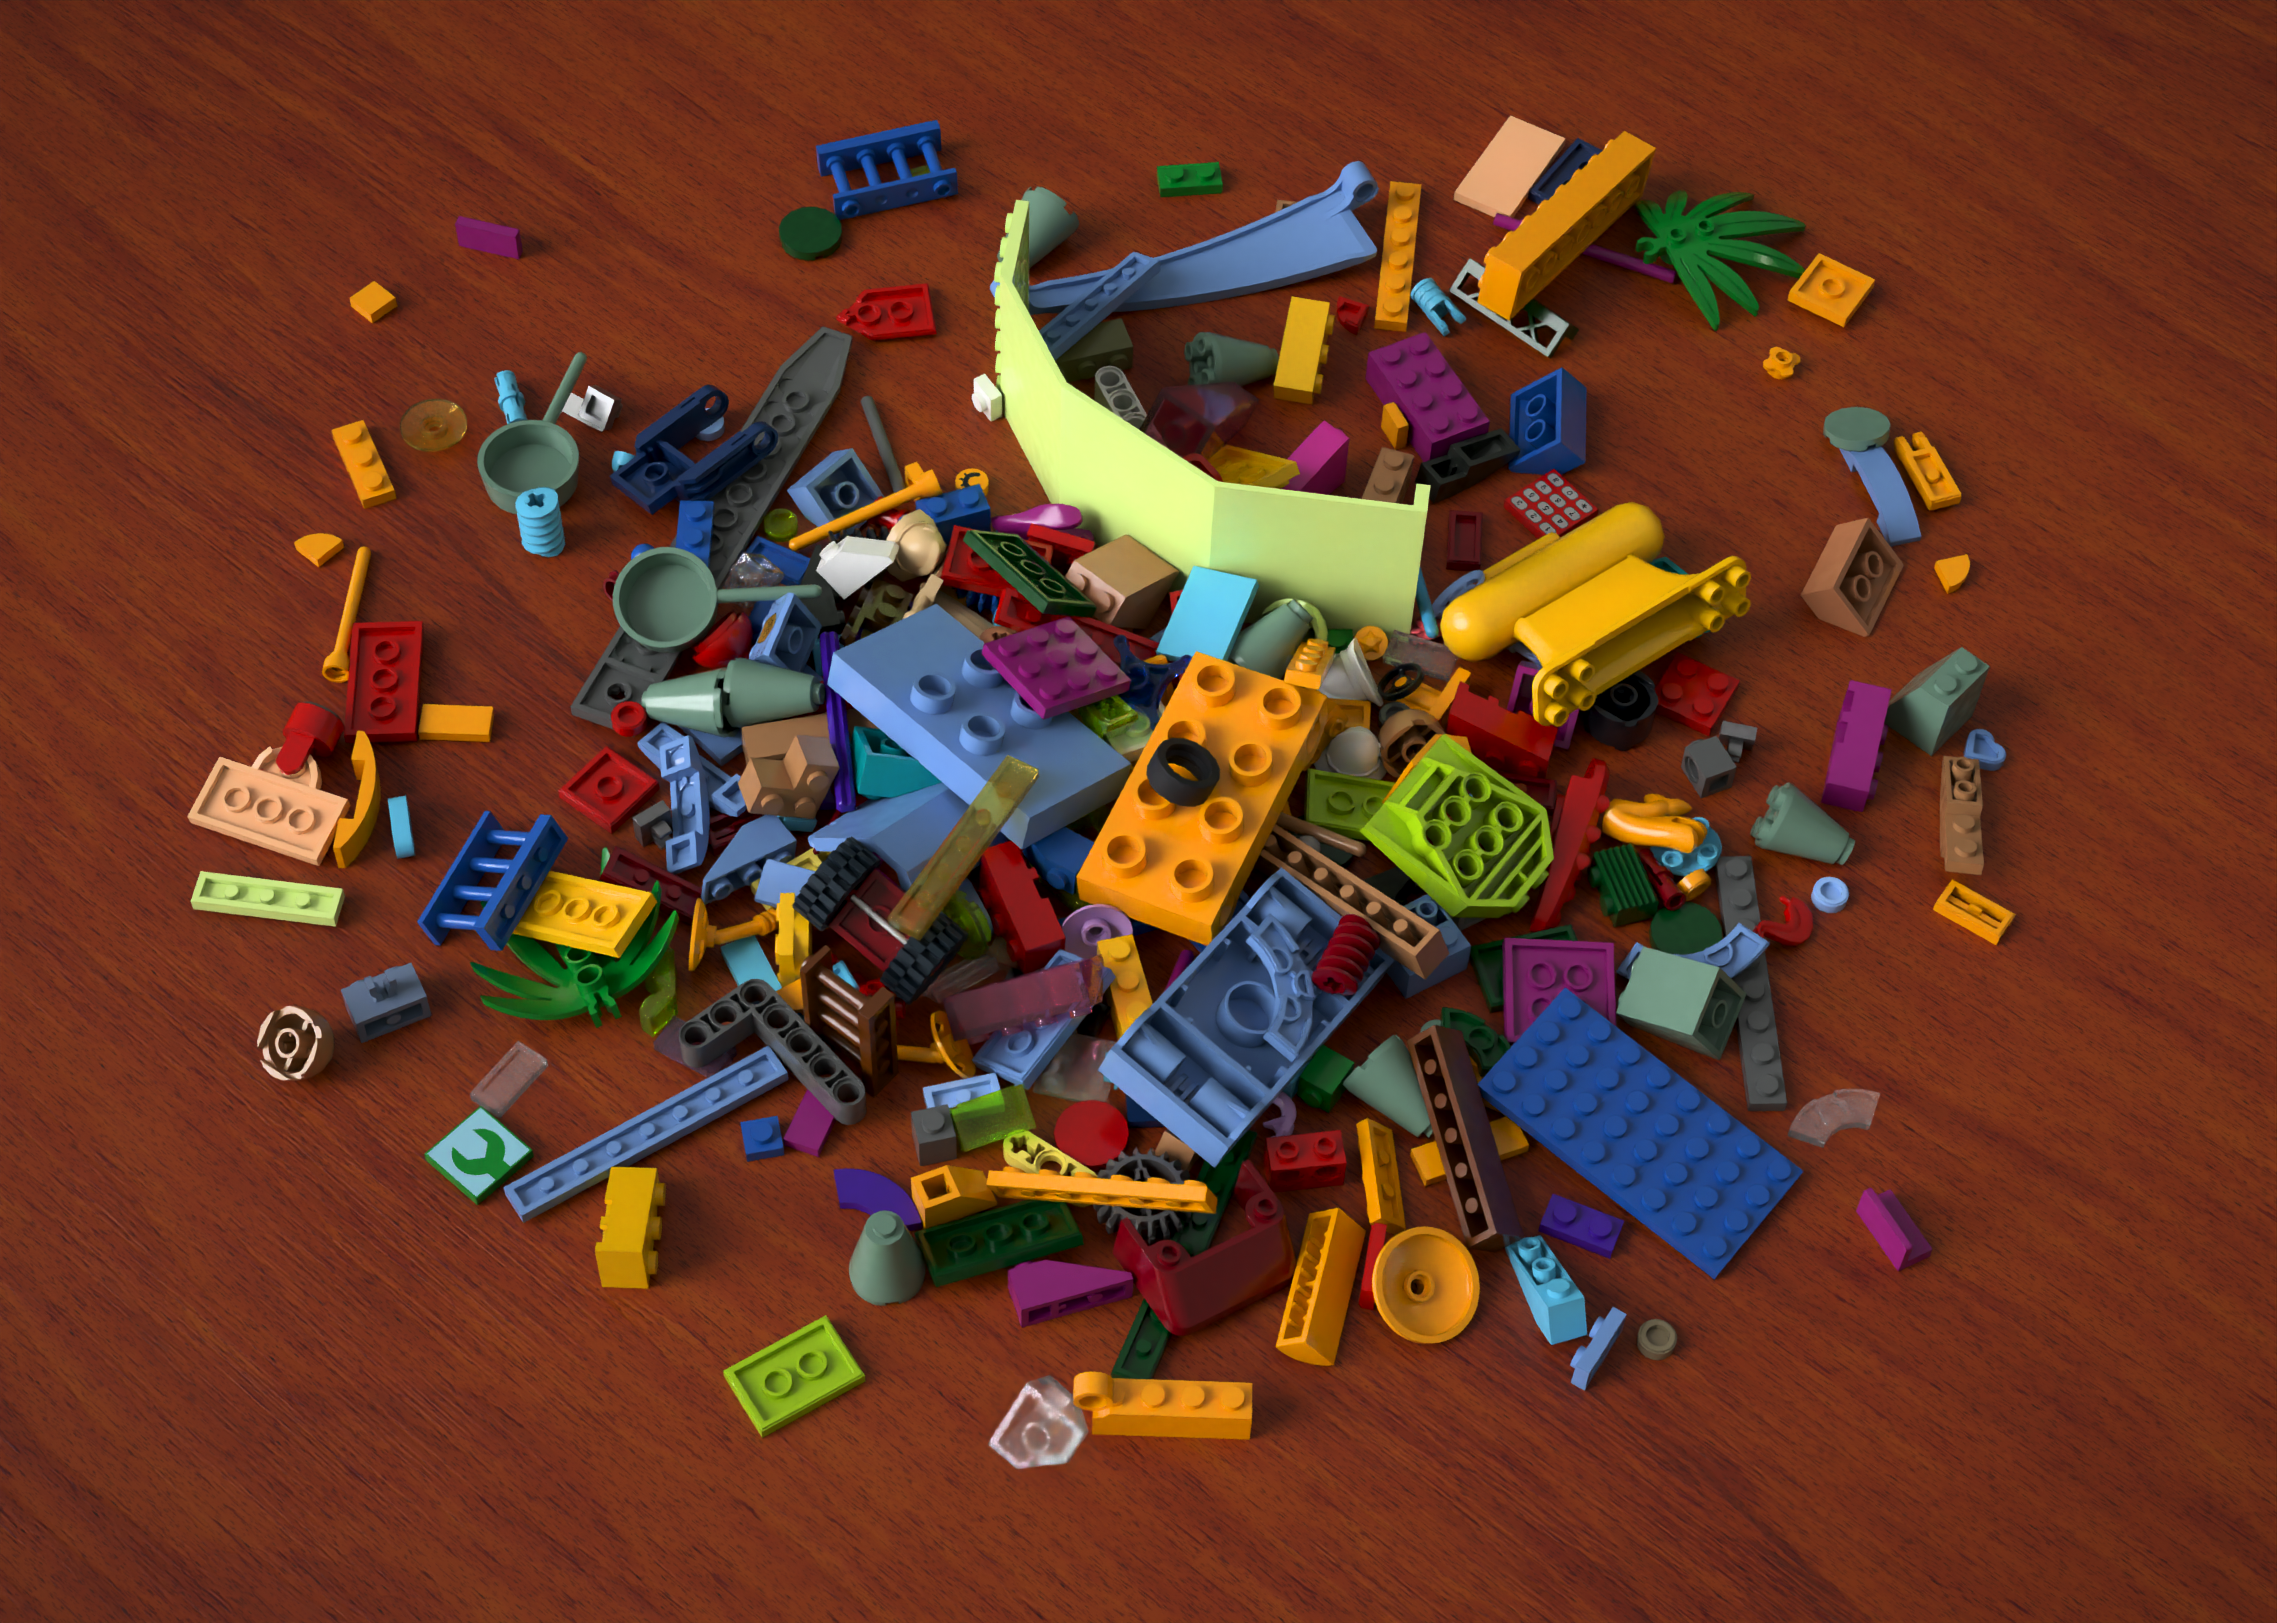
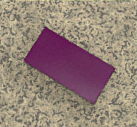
M459 216L455 223L458 243L461 247L519 259L523 252L519 229Z
M808 1089L783 1138L784 1146L819 1157L836 1119Z

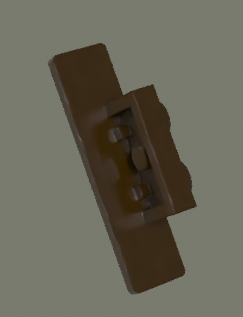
M888 567L865 583L839 638V643L844 645V647L854 642L860 627L875 633L903 619L913 594L904 591L897 585L883 581Z

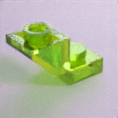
M668 947L658 965L645 979L646 990L652 993V995L648 996L642 1003L639 1015L642 1030L651 1037H654L678 1014L677 968L674 950L671 947Z

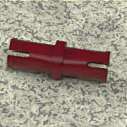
M1650 849L1638 851L1637 853L1652 887L1663 901L1665 907L1670 911L1682 907L1685 904L1686 895L1673 881V874L1669 868L1662 866ZM1655 875L1658 876V878L1661 880V882L1663 883V885L1660 883V881L1656 878Z

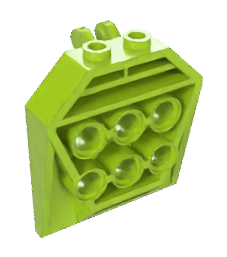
M1446 734L1439 737L1436 743L1360 830L1366 838L1453 918H1500L1512 911L1514 913L1518 912L1530 898L1527 895L1530 887L1536 889L1547 878L1549 873L1545 869L1554 859L1547 810ZM1467 790L1470 791L1473 797L1467 793ZM1446 813L1452 817L1453 821L1448 818ZM1426 836L1431 839L1433 845L1428 842ZM1479 843L1483 845L1485 851L1479 846ZM1458 866L1464 870L1465 875L1459 870Z

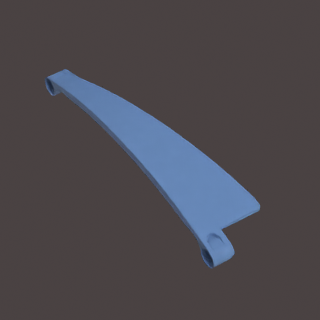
M1355 161L1345 166L1338 180L1322 193L1309 196L1276 213L1226 234L1154 257L1160 260V272L1113 312L1157 309L1231 298L1294 284L1363 263L1376 256L1377 248L1352 210L1371 201L1378 194V184L1366 165L1361 161ZM1112 269L1049 280L1029 286V314L1061 313ZM993 280L990 290L995 298L996 287L1000 283Z

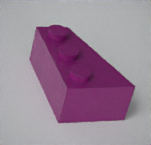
M1854 680L1849 681L1837 720L1821 803L1863 812L1866 800L1874 799L1878 780L1872 779L1873 772L1879 773L1883 758V752H1879L1878 749L1879 745L1884 746L1889 725L1884 724L1892 689Z

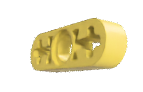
M1014 1130L1004 1139L1003 1155L1005 1161L1010 1166L1022 1169L1026 1173L1038 1174L1043 1163L1055 1161L1062 1167L1059 1172L1061 1176H1068L1069 1172H1071V1176H1074L1076 1172H1086L1097 1176L1095 1172L1027 1130ZM1023 1144L1027 1145V1152L1021 1150L1018 1153H1014V1146L1020 1148ZM1031 1156L1035 1158L1033 1164H1031ZM1071 1203V1204H1073V1205H1075V1206H1078V1207H1086V1206L1091 1205V1204Z

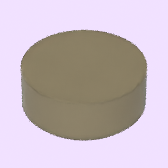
M1648 1320L1639 1329L1636 1339L1637 1347L1645 1357L1652 1360H1663L1669 1357L1675 1349L1677 1342L1676 1331L1671 1324L1664 1320Z

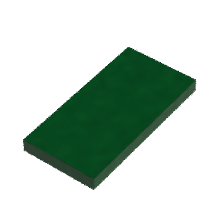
M967 530L963 541L1042 614L1093 618L1097 609L1096 605L1018 534Z
M1024 1200L914 1232L916 1244L922 1252L924 1262L936 1287L1084 1245L1082 1233L1067 1203L1041 1200Z

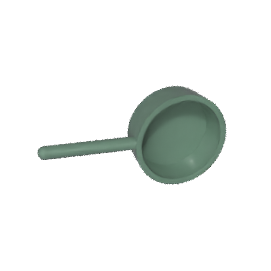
M578 352L575 354L543 420H521L507 424L494 431L483 442L477 458L479 473L490 499L501 509L517 514L515 502L518 496L525 491L538 487L554 489L558 494L559 507L565 504L574 494L578 484L579 451L573 437L566 430L556 425V422L587 362L585 353Z
M659 547L637 555L622 569L613 590V608L620 626L638 643L656 652L675 653L695 646L706 637L716 620L718 603L778 600L788 592L796 594L799 599L818 598L822 594V588L819 585L810 584L716 589L711 571L696 555L680 548Z

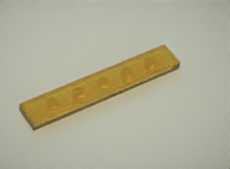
M1010 755L1005 757L887 918L889 926L919 941L922 939L1040 777L1039 769Z

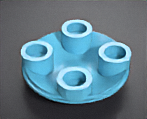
M1692 818L1705 825L1707 835L1703 843L1691 853L1650 846V850L1662 866L1669 868L1673 875L1687 876L1698 869H1704L1706 872L1718 862L1722 852L1721 840L1705 818Z

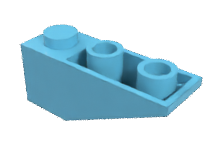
M1541 1235L1526 1237L1505 1247L1536 1324L1549 1343L1554 1345L1587 1335L1584 1296Z

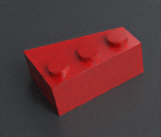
M1460 681L1449 712L1446 734L1467 737L1471 753L1494 770L1500 769L1518 775L1545 779L1555 748L1558 728L1552 725L1542 726L1534 719V716L1518 710L1516 714L1498 706L1499 699L1489 695L1486 700L1468 691L1470 685Z
M1010 840L982 849L980 886L976 892L991 917L995 934L1002 936L1009 958L1012 962L1017 961L1022 972L1026 974L1045 968L1059 949L1065 951L1066 937L1049 898L1041 899L1033 882L1039 878L1035 867L1027 868L1023 859L1024 849H1020Z

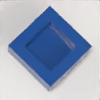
M778 1116L740 1122L747 1162L784 1155Z

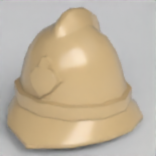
M921 509L904 515L892 527L885 540L896 542L900 546L894 562L888 566L887 571L902 582L932 573L936 566L942 563L946 555V544L934 520Z

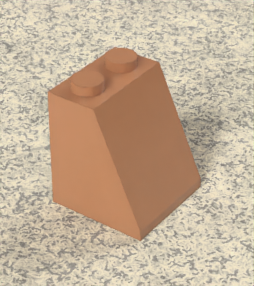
M1124 535L1075 559L1065 578L1096 605L1097 609L1093 616L1100 621L1120 628L1146 629L1180 571L1131 536Z

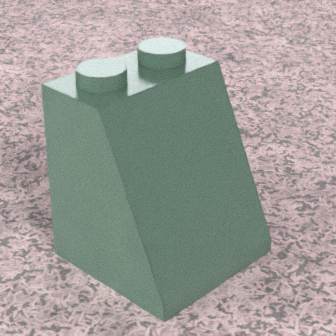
M1963 647L1957 649L1918 673L1889 701L1884 723L1932 756L1973 716L1990 666Z
M1643 946L1639 957L1633 962L1631 977L1627 987L1619 996L1616 1014L1632 1027L1713 1059L1720 1060L1747 993L1720 967Z

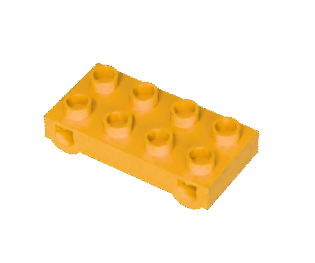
M1196 651L1076 876L1079 900L1090 904L1114 906L1123 911L1129 918L1208 946L1231 921L1238 897L1303 768L1310 763L1317 750L1324 726L1328 720L1327 695L1297 685L1286 684L1283 680ZM1170 738H1185L1207 749L1216 759L1220 768V778L1203 804L1187 807L1171 803L1160 796L1150 785L1146 775L1147 765L1162 741ZM1168 764L1180 776L1192 781H1198L1184 767Z

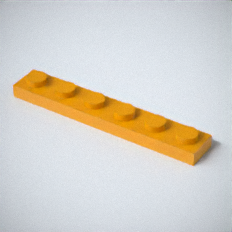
M1390 181L1374 329L1406 332L1422 184Z
M1004 1167L1003 1171L989 1170L986 1184L998 1197L1211 1214H1215L1218 1201L1205 1183L1195 1180H1186L1182 1185L1170 1184L1165 1179L1151 1177L1147 1179V1182L1134 1181L1132 1178L1124 1175H1112L1110 1179H1101L1086 1172H1076L1074 1176H1061L1059 1172L1047 1169L1039 1170L1038 1174L1026 1173L1024 1170L1015 1167Z

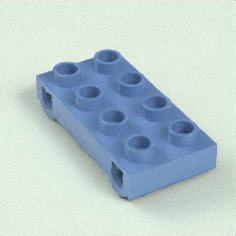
M1282 867L1265 881L1240 912L1151 1007L1145 1010L1133 1022L1118 1042L1110 1049L1098 1069L1106 1078L1214 1168L1283 1092L1310 1059L1314 1057L1321 1046L1329 1040L1375 988L1395 961L1378 947L1375 950L1373 959L1369 961L1370 965L1367 971L1364 972L1362 982L1358 983L1357 992L1353 995L1326 993L1313 984L1315 999L1313 1000V1024L1310 1034L1297 1057L1292 1062L1289 1061L1263 1038L1274 1016V988L1263 961L1245 941L1268 914L1271 913L1285 927L1299 946L1300 950L1298 953L1303 960L1306 970L1310 971L1312 977L1342 916Z

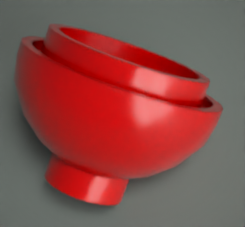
M734 610L727 613L713 625L703 640L692 647L696 651L692 658L701 666L710 669L727 667L731 660H736L735 658L749 659L750 647L753 641V629L747 614L744 611L736 614Z

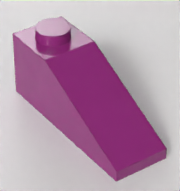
M1051 1260L1025 1261L1008 1270V1289L1022 1328L1130 1298L1133 1292V1277L1131 1272Z

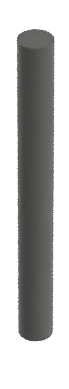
M865 396L860 402L893 492L896 493L905 489L906 486L872 396Z

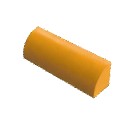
M1340 1208L1309 1213L1276 1343V1348L1285 1355L1313 1365H1334L1366 1230Z

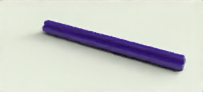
M834 631L829 633L823 632L820 635L819 642L826 693L825 701L829 740L840 766L834 778L836 808L841 813L846 811L852 812L856 809V795L846 701L827 685L833 652L840 649L839 635Z

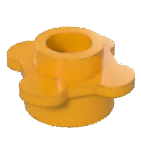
M1773 347L1770 349L1769 358L1763 361V367L1773 378L1786 379L1793 375V368L1800 363V357L1798 354L1790 353L1780 347Z

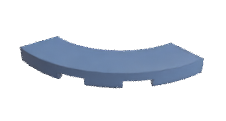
M1269 913L1245 942L1263 961L1274 988V1016L1263 1038L1292 1062L1304 1047L1313 1024L1314 987L1310 971L1306 970L1303 960L1298 953L1300 950L1299 946L1285 927Z
M1738 923L1724 939L1703 951L1693 954L1673 955L1720 967L1732 979L1750 967L1764 953L1770 942L1741 923ZM1636 942L1616 971L1617 974L1627 980L1630 979L1633 962L1639 957L1643 945Z

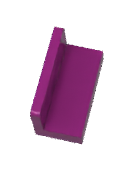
M1872 1188L1864 1190L1856 1212L1897 1271L1930 1257L1933 1250L1891 1189L1879 1195Z

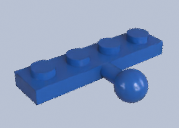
M680 500L676 548L696 555L710 570L715 513L714 501ZM646 543L637 545L631 553V560L647 550L654 549V547Z

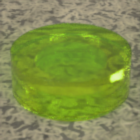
M781 508L770 511L764 519L766 536L776 542L791 540L798 532L797 516L788 509Z

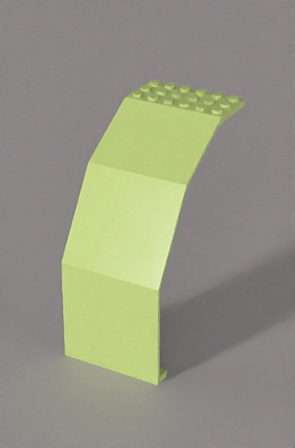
M1016 200L1013 213H1007L1005 233L1009 234L1007 238L1002 237L1000 257L1003 258V261L996 263L994 281L1000 283V285H997L995 292V305L1000 306V308H997L995 317V328L1000 329L996 334L995 351H1001V353L997 354L995 373H1001V375L997 376L996 388L1002 394V412L1051 504H1065L1079 509L1083 516V521L1076 528L1091 531L1094 535L1095 543L1100 547L1124 535H1129L1180 572L1168 592L1184 589L1193 566L1257 579L1259 588L1244 622L1255 623L1264 617L1262 615L1264 610L1272 603L1291 598L1306 601L1316 607L1326 620L1327 629H1352L1353 636H1355L1363 627L1375 626L1384 631L1388 640L1409 643L1431 485L1416 484L1414 505L1220 482L1068 384L1029 314V201Z

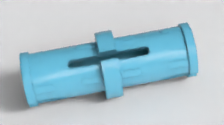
M509 370L497 373V377L494 380L500 395L498 404L506 416L507 424L528 420L524 411V395L519 392L515 374Z

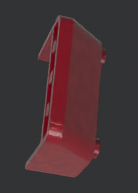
M1249 1159L1242 1162L1233 1197L1244 1210L1245 1218L1252 1228L1198 1255L1190 1257L1185 1248L1173 1240H1161L1148 1246L1128 1217L1120 1221L1113 1255L1125 1272H1131L1133 1283L1164 1327L1172 1334L1179 1336L1190 1335L1292 1283L1297 1260L1284 1208Z

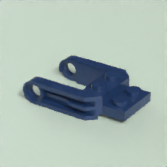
M705 385L636 436L634 446L636 456L609 477L613 486L651 515L673 499L679 503L680 500L707 501L769 455L777 445L778 433L766 422H756L743 432L739 431L695 464L678 449L720 419L727 411L729 405L728 396L714 385ZM715 396L714 405L710 409L705 410L707 401ZM765 432L763 440L758 445H754L757 436Z

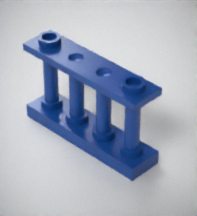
M937 120L816 146L817 164L821 177L833 174L839 193L833 194L834 213L839 220L958 194L956 168L943 170L936 153L937 151H942L941 130ZM924 154L930 173L912 177L906 158ZM894 161L900 180L882 183L876 165ZM863 168L869 186L851 190L845 171Z
M484 811L417 923L434 945L441 946L451 928L475 930L490 950L502 951L563 849L568 837L552 815L540 814L530 832L504 830L491 811ZM501 845L521 846L513 860L494 858ZM485 872L504 873L496 888L477 886ZM468 900L487 902L480 916L462 915L460 913Z

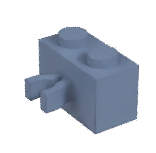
M412 963L389 968L380 975L366 977L364 980H358L350 986L341 989L347 1012L361 1043L432 1016L426 993Z

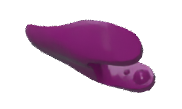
M1044 504L1022 513L991 518L994 530H998L999 533L1018 534L1023 540L1029 539L1027 532L1031 523L1095 542L1091 531L1076 528L1081 525L1083 516L1079 509L1070 505Z

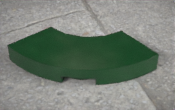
M1442 1007L1440 1014L1441 1026L1462 1031L1469 1056L1477 1064L1480 1076L1484 1077L1511 1048L1510 1043L1502 1034L1498 1035L1485 1024L1486 1020L1463 1010Z

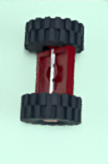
M851 836L839 844L837 849L833 850L828 855V858L818 866L817 871L809 877L808 882L799 891L801 893L796 896L792 907L820 931L831 927L883 971L880 981L904 1002L911 1005L935 982L940 973L946 969L949 962L954 959L956 953L964 945L963 943L967 940L969 933L941 910L936 911L934 914L927 910L878 869L881 860Z

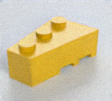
M1291 297L1274 381L1275 399L1312 405L1315 393H1321L1324 375L1319 373L1321 364L1327 363L1329 345H1326L1328 334L1332 335L1335 323V315H1330V302Z
M611 1167L605 1195V1204H607L605 1217L601 1216L600 1221L603 1238L602 1242H596L595 1255L602 1287L648 1289L650 1274H657L658 1252L653 1251L654 1240L661 1239L662 1218L657 1217L658 1206H664L666 1197L665 1183H659L657 1168Z

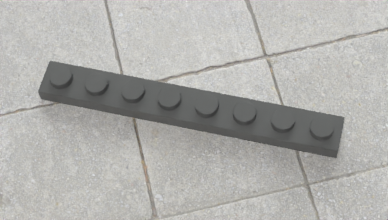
M1720 856L1718 862L1714 865L1723 936L1725 938L1738 923L1753 931L1761 920L1751 856ZM1764 951L1750 967L1732 978L1747 993L1735 1023L1748 1111H1785L1787 1099Z

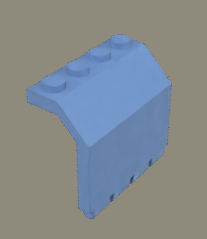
M943 782L895 798L868 799L857 806L854 811L847 812L808 837L810 846L815 848L816 851L822 852L835 851L838 845L847 838L854 837L869 851L875 852L896 871L901 888L920 904L981 864L982 849L1007 842L1002 832Z

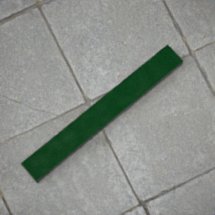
M1248 1130L1215 1168L1206 1160L1204 1161L1196 1181L1205 1183L1218 1199L1215 1214L1191 1212L1190 1221L1186 1224V1221L1180 1219L1182 1230L1179 1233L1173 1231L1170 1240L1181 1244L1190 1257L1210 1249L1233 1196L1242 1162L1249 1159L1257 1141V1132ZM1145 1299L1142 1301L1112 1369V1378L1153 1379L1171 1339L1172 1333L1164 1327Z

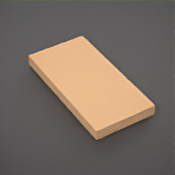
M1510 115L1456 189L1453 200L1493 217L1499 213L1514 218L1528 198L1529 191L1543 177L1563 149L1566 138Z

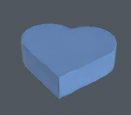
M1975 729L1968 735L1963 757L1979 759L1980 769L1995 771L2003 766L2006 751L2000 744L1994 742V737L1989 731Z

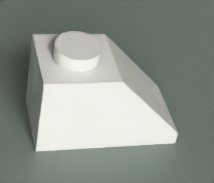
M847 536L838 544L832 541L820 552L821 560L816 571L845 599L892 564L900 546L893 541Z

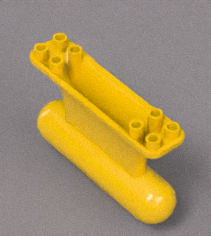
M1628 502L1612 507L1562 537L1557 533H1548L1483 571L1485 574L1483 583L1455 598L1443 610L1440 630L1444 644L1456 657L1470 662L1490 659L1519 641L1522 642L1533 652L1543 667L1535 675L1532 683L1534 719L1542 726L1553 724L1556 727H1560L1567 721L1570 713L1578 708L1582 711L1590 709L1598 694L1708 630L1711 632L1719 631L1723 627L1725 620L1732 615L1737 617L1744 616L1751 605L1750 600L1746 598V586L1750 582L1751 574L1746 570V563L1738 556L1727 557L1704 572L1697 574H1677L1651 565L1650 563L1661 553L1665 538L1661 521L1649 507L1635 502Z

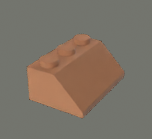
M1869 518L1836 525L1801 593V597L1818 619L1863 637L1869 636L1904 564Z

